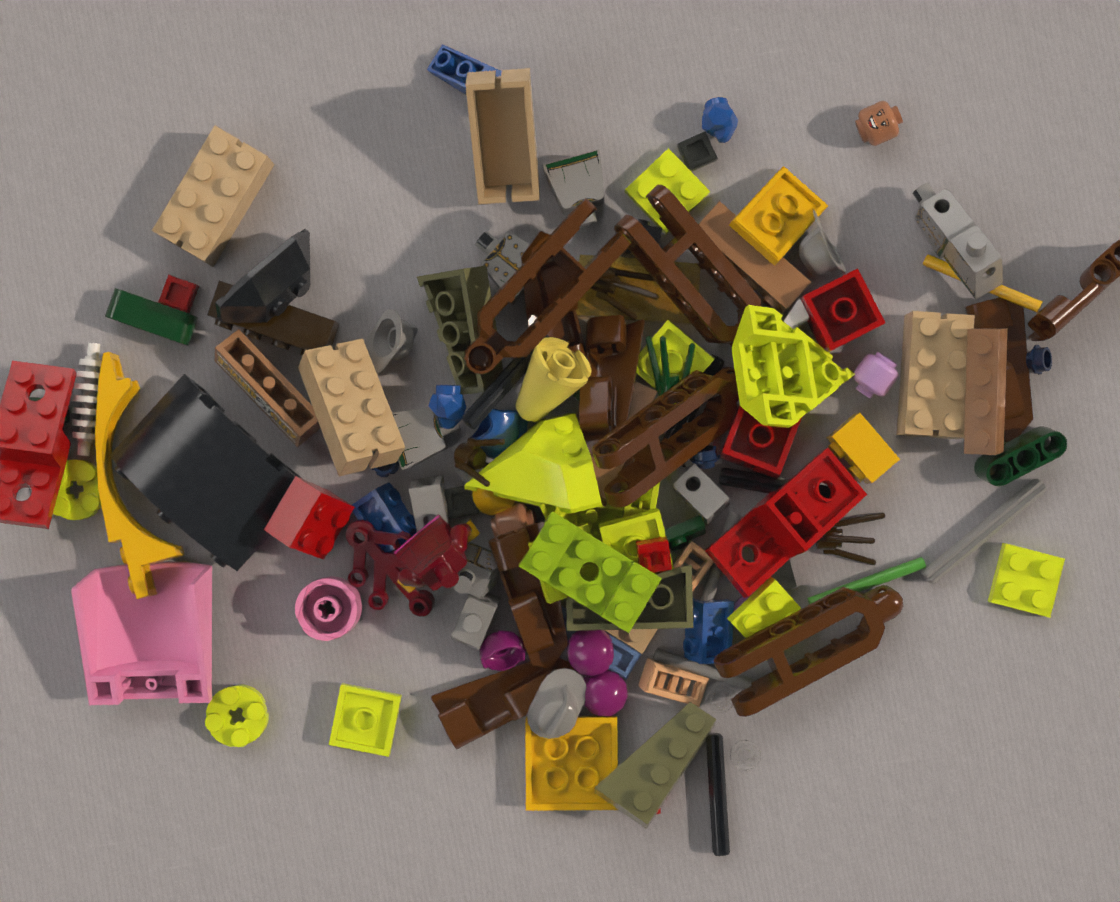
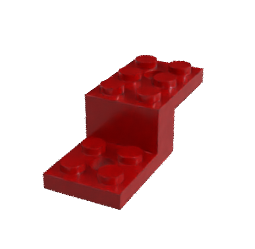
M12 360L0 402V523L49 529L71 446V442L62 431L77 375L73 368ZM34 390H45L42 399L38 401L29 400V396ZM20 489H32L31 496L24 501L16 500L17 492Z
M827 447L781 488L767 494L711 544L705 552L743 598H747L790 558L802 554L811 548L868 494ZM820 483H824L830 488L831 494L829 499L824 498L820 494ZM744 546L749 547L753 551L754 559L752 562H747L743 559L741 552Z

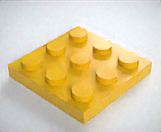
M578 716L575 726L569 733L551 739L540 737L534 733L528 724V717H525L526 811L618 810L595 794V787L618 767L617 716Z

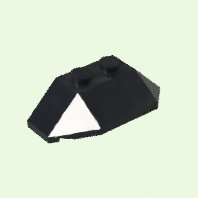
M303 229L301 232L291 236L233 285L225 296H222L215 302L217 319L222 323H267L274 316H280L287 309L288 304L296 297L305 295L311 285L310 232Z

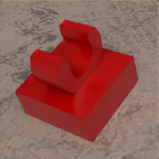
M666 536L636 541L638 564L653 573L672 570L669 541Z

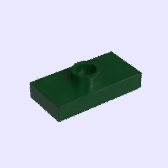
M699 515L664 529L669 541V549L671 548L672 551L679 550L685 547L689 540L706 534L705 524Z

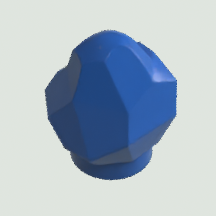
M715 97L708 100L704 105L702 129L715 137L719 143H726L731 139L737 128L738 119L726 98Z
M436 385V393H433L428 406L438 417L439 424L444 429H453L462 420L461 418L465 413L467 406L463 395L460 394L461 385Z

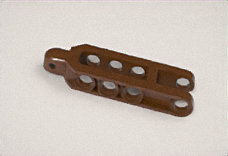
M657 185L646 195V198H648L653 208L661 216L659 219L674 238L662 249L643 225L630 215H625L614 226L615 233L621 231L631 241L628 250L707 343L730 344L732 347L745 307L748 305L761 306V299L676 196L665 186ZM687 249L699 261L698 266L701 269H705L719 285L717 289L720 292H724L738 308L736 310L738 312V322L734 326H727L675 265L674 262Z
M587 198L575 207L477 313L478 337L467 348L464 355L465 364L469 370L477 374H485L491 371L503 358L527 357L631 244V241L621 231H618L585 267L563 248L580 230L581 224L597 210ZM551 258L572 278V281L516 341H507L493 328L494 318L506 305L514 301L516 294L530 280L537 276L536 273Z
M725 367L714 376L695 370L593 445L592 453L596 466L601 469L618 467L634 456L635 461L617 474L618 477L605 486L604 493L610 506L617 508L630 505L730 429L737 410L736 402L739 401L735 369L733 367ZM708 400L702 414L690 423H684L682 429L670 438H664L661 441L662 444H660L658 439L660 435Z
M887 585L878 586L864 594L842 587L720 652L714 658V664L722 678L740 675L766 660L772 671L751 683L752 686L742 690L731 699L737 715L746 717L756 714L878 648L885 630L884 623L896 618L903 609L902 596ZM855 612L863 614L860 624L856 626V630L839 639L834 638L830 640V644L813 653L807 652L804 654V658L791 665L788 664L783 652L784 650Z

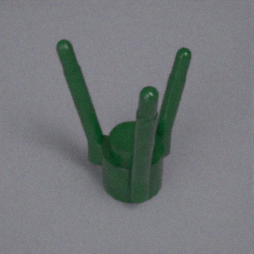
M650 336L646 337L648 354L655 379V390L658 391V396H661L690 375L695 350L694 343L689 345L682 379H679V374L669 373L665 336L660 337L662 375L660 374L652 338Z

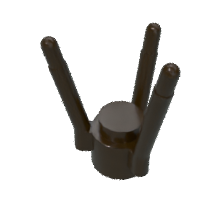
M610 266L590 289L597 291L595 297L605 300L623 314L636 320L637 315L608 295V293L614 294L618 287L657 300L659 298L658 294L622 282L619 276L646 281L655 280L650 274L621 270Z
M468 438L467 443H461L455 449V468L466 472L484 486H490V482L475 471L485 468L489 464L486 462L485 452L480 447L503 445L505 440H477Z
M885 513L840 520L816 542V549L823 550V554L837 555L861 563L875 565L876 561L874 559L836 548H841L842 543L874 544L875 539L843 536V530L837 529V527L883 519L886 516Z

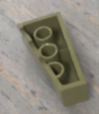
M487 266L417 276L420 287L425 288L429 299L425 301L430 313L434 312L440 328L436 330L440 342L443 341L447 347L449 355L446 358L456 385H461L460 394L483 393L503 371L502 360L488 373L477 374L468 369L465 364L464 355L467 348L478 337L477 313L492 298ZM494 318L493 328L497 331L496 321Z
M692 565L657 573L656 575L662 579L632 629L693 628ZM570 597L566 599L567 631L622 630Z
M688 703L595 787V794L647 829L713 729L717 719L693 703Z

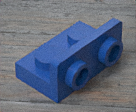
M390 482L375 488L352 504L355 507L353 513L356 518L370 522L376 531L397 534L404 531L408 532L411 536L417 533L414 516L409 513L401 500L400 493ZM398 538V542L400 545H403L406 542L405 539ZM378 544L386 553H391L395 550L393 545Z
M693 598V628H685V639L683 641L685 658L698 664L714 663V658L720 652L732 646L733 625L727 618L734 612V601L728 599L701 601Z

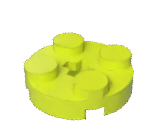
M67 460L53 514L68 520L88 519L99 512L98 510L101 508L97 467L86 460ZM75 481H77L78 486H83L84 488L83 492L79 493V498L77 499L74 497V494H70V487L73 486Z
M239 684L226 687L218 691L212 697L210 703H208L205 726L218 742L230 747H244L260 737L267 727L269 712L267 713L266 701L263 695L251 686ZM238 708H241L243 710L241 715L245 720L244 722L238 721L234 723L231 720L230 711H236Z

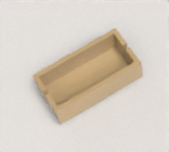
M530 68L502 70L501 76L496 77V70L467 72L466 95L478 204L506 203V185H512V202L539 200L540 184Z
M214 125L152 231L214 267L275 164L267 155L245 142L242 143L238 138Z
M912 311L904 315L896 435L929 436V438L955 440L964 439L967 329L974 328L975 315L946 313L941 316V313Z
M358 339L338 343L335 350H333L332 345L305 350L298 369L338 476L364 471L368 464L372 469L396 463L404 451L405 445L364 340Z

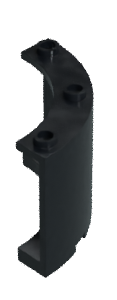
M184 374L110 456L117 464L114 468L115 471L124 479L130 480L158 508L156 513L163 521L168 524L174 522L192 539L212 553L210 557L219 566L224 568L228 565L238 571L270 536L269 533L264 531L266 525L295 476L302 477L274 454H268L255 443L257 440L239 423L231 421L223 413L225 410L202 386Z

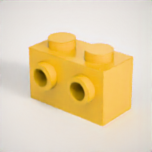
M860 412L853 414L826 437L831 443L828 445L829 449L838 459L844 458L851 466L848 471L859 483L862 481L866 484L873 483L900 460Z

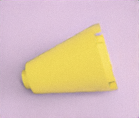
M554 337L543 338L534 348L515 403L518 414L524 420L540 421L587 383L592 372L590 364L584 354L578 349L574 353L567 348L568 342Z

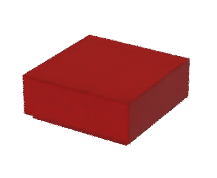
M168 274L158 303L190 313L199 286Z

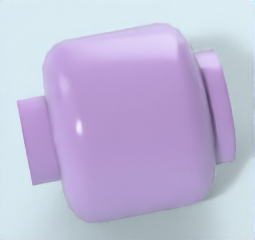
M878 351L875 355L867 354L854 371L853 379L858 383L855 389L870 399L873 394L880 397L885 396L899 376L898 371L895 369L898 364Z

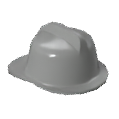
M813 209L817 227L800 243L799 257L802 263L814 276L827 274L837 269L846 273V268L840 255L826 236L819 217Z
M388 309L383 312L378 323L364 342L377 374L390 361L400 360L409 355L413 347L414 338L418 332V328L415 325L401 319L399 313L394 309Z
M562 668L554 670L545 677L527 713L528 724L538 736L548 739L558 738L573 729L585 703L586 683L580 674L574 670Z

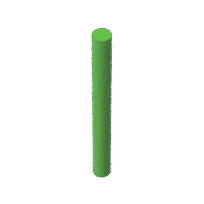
M919 557L808 597L807 600L810 605L842 587L861 592L925 569L926 564L924 559Z

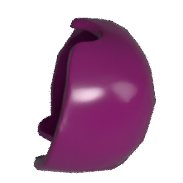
M499 630L489 634L482 642L480 660L485 669L505 671L514 667L519 661H524L527 650L522 639L514 632Z
M604 630L575 631L568 641V658L571 666L582 675L593 677L605 673L610 668L614 658V648L610 635Z
M606 671L600 675L593 677L586 675L583 678L586 683L585 703L583 706L589 712L597 716L607 717L613 716L624 707L628 697L627 684L619 674L613 671Z

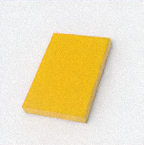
M783 166L731 221L729 226L775 266L815 221L813 209L819 217L828 205Z

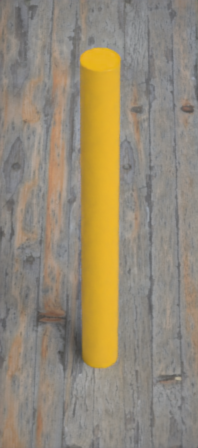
M927 254L923 266L961 281L946 261ZM1000 285L988 292L1036 313L1039 312L1043 303L1041 300L1004 285Z

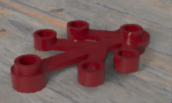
M356 520L346 530V540L354 548L353 570L348 575L349 583L354 587H361L368 580L369 574L365 569L366 554L368 553L374 560L373 592L368 598L369 606L374 610H381L387 604L389 599L386 593L388 576L409 600L410 611L419 617L427 616L435 606L433 594L427 590H417L416 588L408 593L397 582L400 573L399 568H408L393 553L384 552L378 545H393V548L397 550L401 546L398 538H403L407 541L412 536L404 531L398 534L376 531L370 522ZM356 532L362 533L365 540H360L356 536ZM354 573H359L363 580H357L354 577ZM374 596H379L383 603H377L374 600ZM416 602L423 603L425 609L418 608Z

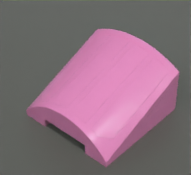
M159 562L152 564L150 568L158 595L142 599H136V595L132 594L129 589L128 577L130 572L127 564L94 569L72 588L71 593L89 705H119L124 699L178 698L179 703H210L212 700V565L191 562Z

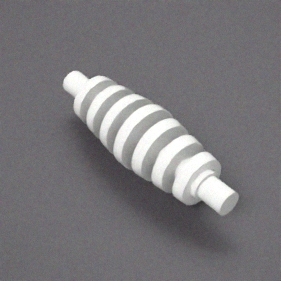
M88 343L87 356L79 361V365L86 366L85 371H77L76 377L84 378V383H74L73 389L83 390V396L71 395V401L82 402V408L71 407V413L81 414L80 420L72 419L73 426H80L79 432L72 431V438H77V455L90 456L91 443L95 440V433H92V428H95L96 421H93V417L96 415L97 410L94 407L95 403H97V379H99L100 374L98 373V367H101L102 362L101 358H99L101 344Z

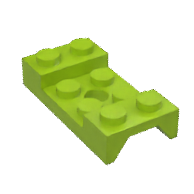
M553 511L550 512L541 531L518 565L627 633L631 631L662 579ZM587 562L594 563L598 568L596 578L590 581L584 580L580 574L581 567Z

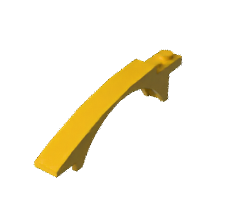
M105 352L103 353L98 380L95 424L98 490L108 542H122L120 555L123 563L128 565L130 572L128 577L129 589L132 594L136 595V599H142L158 595L150 565L184 556L185 554L182 546L167 542L143 527L129 512L116 487L112 470V457L110 456L114 434L125 408L138 393L140 387L137 380L131 381V378L124 377L119 355Z

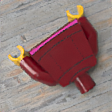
M438 514L393 553L408 569L400 571L397 582L408 593L412 592L416 587L422 588L425 585L432 591L438 590L441 586L445 588L455 586L459 581L457 573L468 562L464 553L467 549V543L480 534L471 519L467 523L458 524L452 528Z

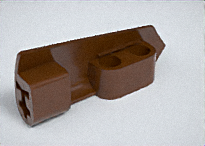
M539 231L521 255V265L548 238L549 234ZM551 258L536 273L537 276L524 286L528 327L572 281V278ZM577 302L547 335L568 342L567 348L574 353L578 349L586 357L585 345L576 310H578Z
M1120 240L1113 243L1081 274L1079 281L1083 291L1072 301L1063 295H1057L1027 323L1034 331L1028 336L1031 341H1044L1055 336L1120 276V261L1115 257V255L1120 257ZM1094 274H1097L1101 280L1096 279Z
M998 297L966 306L965 311L967 315H975L974 328H1008L1004 442H1008L1020 436L1033 420L1029 369L1026 364L1027 343L1024 307Z
M622 315L592 317L587 321L586 359L590 364L592 372L587 383L580 388L579 421L591 456H593V445L629 418L645 324L644 319L627 325Z
M541 521L522 527L517 532L513 530L490 539L488 543L509 597L508 602L531 664L551 670L568 645L560 600L551 604L547 603L539 578L518 566L529 550L528 543L533 542L545 523Z
M560 657L551 670L534 666L529 661L505 671H500L431 696V700L440 713L438 717L454 747L459 749L512 720L516 721L526 716L541 683L548 674L562 668L576 670L569 661Z

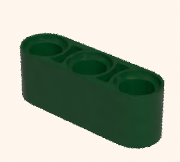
M117 288L114 289L105 317L186 346H189L199 318Z
M1036 427L1004 444V452L997 455H981L974 465L975 474L993 486L1000 487L1063 455L1067 449V439L1062 433L1048 427ZM1050 436V444L1044 448L1045 440ZM1023 450V458L1017 462V456ZM997 464L996 472L990 476L991 467Z

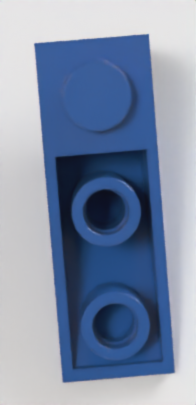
M443 44L427 68L430 73L465 95L467 72L496 70V77L501 76L502 73L501 70Z

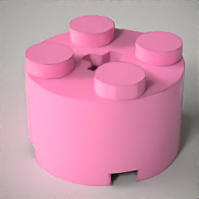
M335 576L320 578L308 584L301 590L295 603V615L303 631L308 636L321 641L334 640L351 631L358 623L362 613L360 592L349 581ZM331 601L335 612L327 615V609L323 607V604Z

